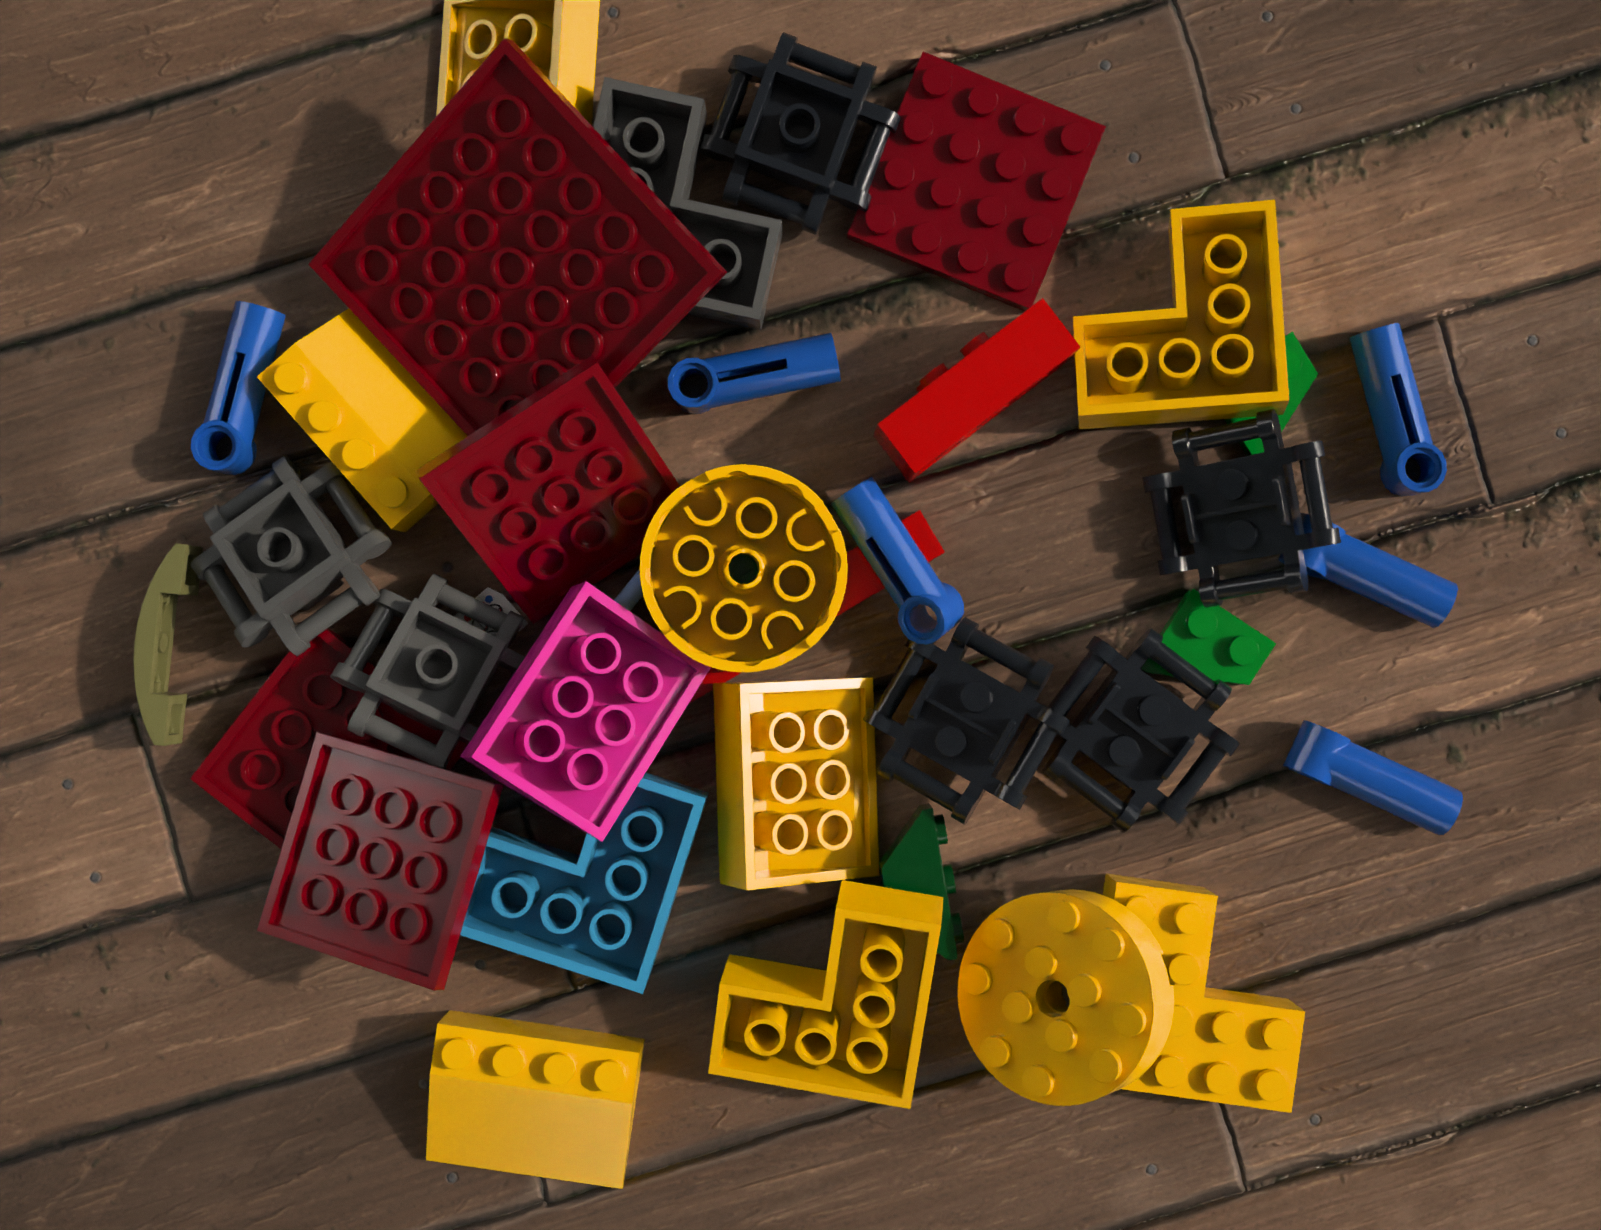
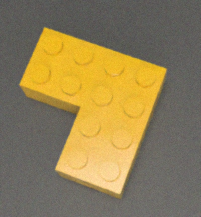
M1264 200L1170 209L1168 233L1173 308L1073 316L1074 339L1081 347L1075 353L1079 429L1256 417L1258 412L1274 409L1277 415H1283L1289 403L1276 201Z
M1106 873L1103 895L1127 907L1151 930L1164 952L1161 956L1167 969L1170 985L1174 986L1175 996L1172 1026L1163 1050L1152 1066L1141 1077L1121 1089L1292 1113L1305 1011L1287 998L1205 987L1218 896L1200 886Z
M842 880L835 910L827 971L729 954L719 984L708 1074L911 1109L941 930L944 897Z

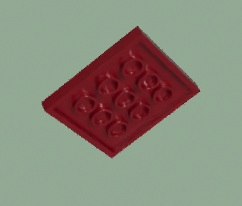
M923 51L897 113L901 117L895 133L890 132L868 193L872 198L866 212L857 210L847 234V239L1007 305L1026 311L1035 302L1106 126Z
M593 355L416 470L423 485L533 624L556 610L571 586L586 581L594 585L640 555L643 540L653 516L667 497L680 487V484Z
M330 628L309 641L311 647L299 656L294 655L291 651L287 653L190 778L280 849H282L317 732L424 762L366 733L361 737L347 730L350 719L364 694L349 689L330 677L338 662L344 663L353 648L352 645ZM369 659L363 672L371 676L376 664ZM382 702L375 713L376 716L436 745L443 734L440 730H433L396 712L392 707ZM459 740L445 769L452 771L462 760L460 756L467 747V743Z
M317 732L257 931L434 991L444 990L503 785Z

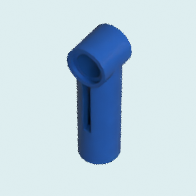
M235 301L204 423L195 430L191 439V451L194 459L200 466L226 475L243 473L252 466L257 451L254 436L267 390L257 376L275 360L286 318L285 314L253 303ZM229 436L232 441V451L226 459L220 460L216 453V446L223 437Z
M1394 323L1381 326L1350 337L1351 349L1383 459L1380 467L1382 483L1392 494L1401 497L1426 493L1437 488L1445 478L1447 463L1443 453L1433 444L1400 324ZM1409 458L1414 459L1420 466L1421 474L1417 482L1412 481L1406 474L1405 465Z
M832 333L706 359L686 358L679 361L671 369L668 376V389L675 404L681 410L690 414H702L715 407L840 382L841 376ZM784 366H786V368H787V369H782V370L767 372V373H763V374H758V375H753V376L738 378V379H734V380L719 382V380H721V379H726V378H731V377H735V376H740V375H745V374L760 372V371H764V370H769V369H774V368H779V367H784ZM700 375L708 381L707 390L702 396L688 398L681 393V385L688 376Z
M873 477L864 480L831 503L838 517L899 609L898 623L902 632L909 640L925 645L936 642L962 620L964 602L961 595L953 586L940 581ZM926 606L935 612L937 621L928 614Z
M1301 513L1304 534L1311 533L1309 514ZM1332 523L1333 528H1339L1341 543L1303 550L1307 575L1329 580L1432 628L1438 627L1446 619L1457 597L1458 586L1456 583L1346 534L1344 529ZM1280 554L1278 560L1285 564L1283 554Z
M1303 720L1283 764L1284 767L1296 773L1339 789L1438 836L1444 835L1450 830L1459 816L1462 807L1463 795L1460 790L1361 747L1337 732Z

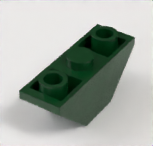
M929 803L922 804L917 807L880 859L879 866L883 887L944 897L937 953L947 960L958 959L956 944L964 943V933L960 914L950 913L948 894L956 893V886L951 863L942 865L939 845L948 844L943 814L934 815L933 808Z

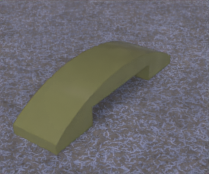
M176 543L154 574L143 600L137 622L133 658L136 697L146 730L153 744L158 746L182 743L187 694L168 692L178 595L198 596L200 579L192 569L191 563L203 553V547Z

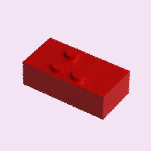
M1042 298L991 338L985 332H982L968 342L960 350L964 358L950 369L942 363L919 381L920 385L916 388L918 393L880 421L876 426L873 437L910 483L1065 365L1081 347Z

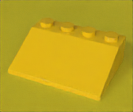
M444 0L436 116L500 42L506 38L515 42L592 126L600 0Z
M349 308L294 343L257 376L262 384L391 529L401 532L408 531L438 504L420 481L416 470L466 438L467 435Z
M873 677L713 683L720 884L747 891L880 876L875 727L863 720L869 707L874 709Z
M449 1010L437 1023L429 1079L426 1160L623 1189L645 1039Z

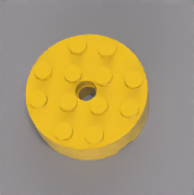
M739 464L714 468L696 476L677 488L667 497L653 516L646 531L640 555V582L643 597L654 622L664 636L682 653L693 660L712 668L730 672L746 673L773 669L797 658L815 645L833 623L841 607L847 584L848 563L844 539L824 502L815 492L796 478L782 471L758 465ZM746 554L756 561L758 573L752 582L740 584L731 578L729 563L736 555Z
M1068 889L1035 893L1014 899L999 907L981 923L964 952L959 970L957 994L961 1022L967 1039L978 1059L1000 1083L1031 1101L1053 1106H1072L1091 1102L1113 1093L1141 1077L1156 1061L1168 1039L1174 1015L1175 996L1174 986L1170 985L1167 969L1161 956L1164 952L1151 930L1137 915L1121 903L1099 893ZM1061 983L1067 989L1070 999L1069 1007L1066 1006V1002L1063 999Z

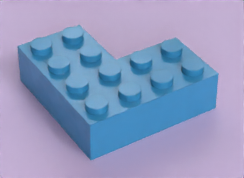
M646 772L603 842L586 834L580 855L491 827L460 935L643 994L651 975L709 793Z

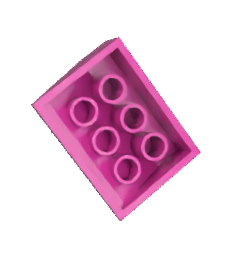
M587 581L573 585L460 757L515 792L598 841L603 842L711 667L695 661L682 653L661 632Z

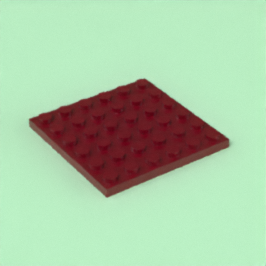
M506 38L500 42L308 264L467 436L591 355L595 357L613 386L616 387L727 273L515 42Z

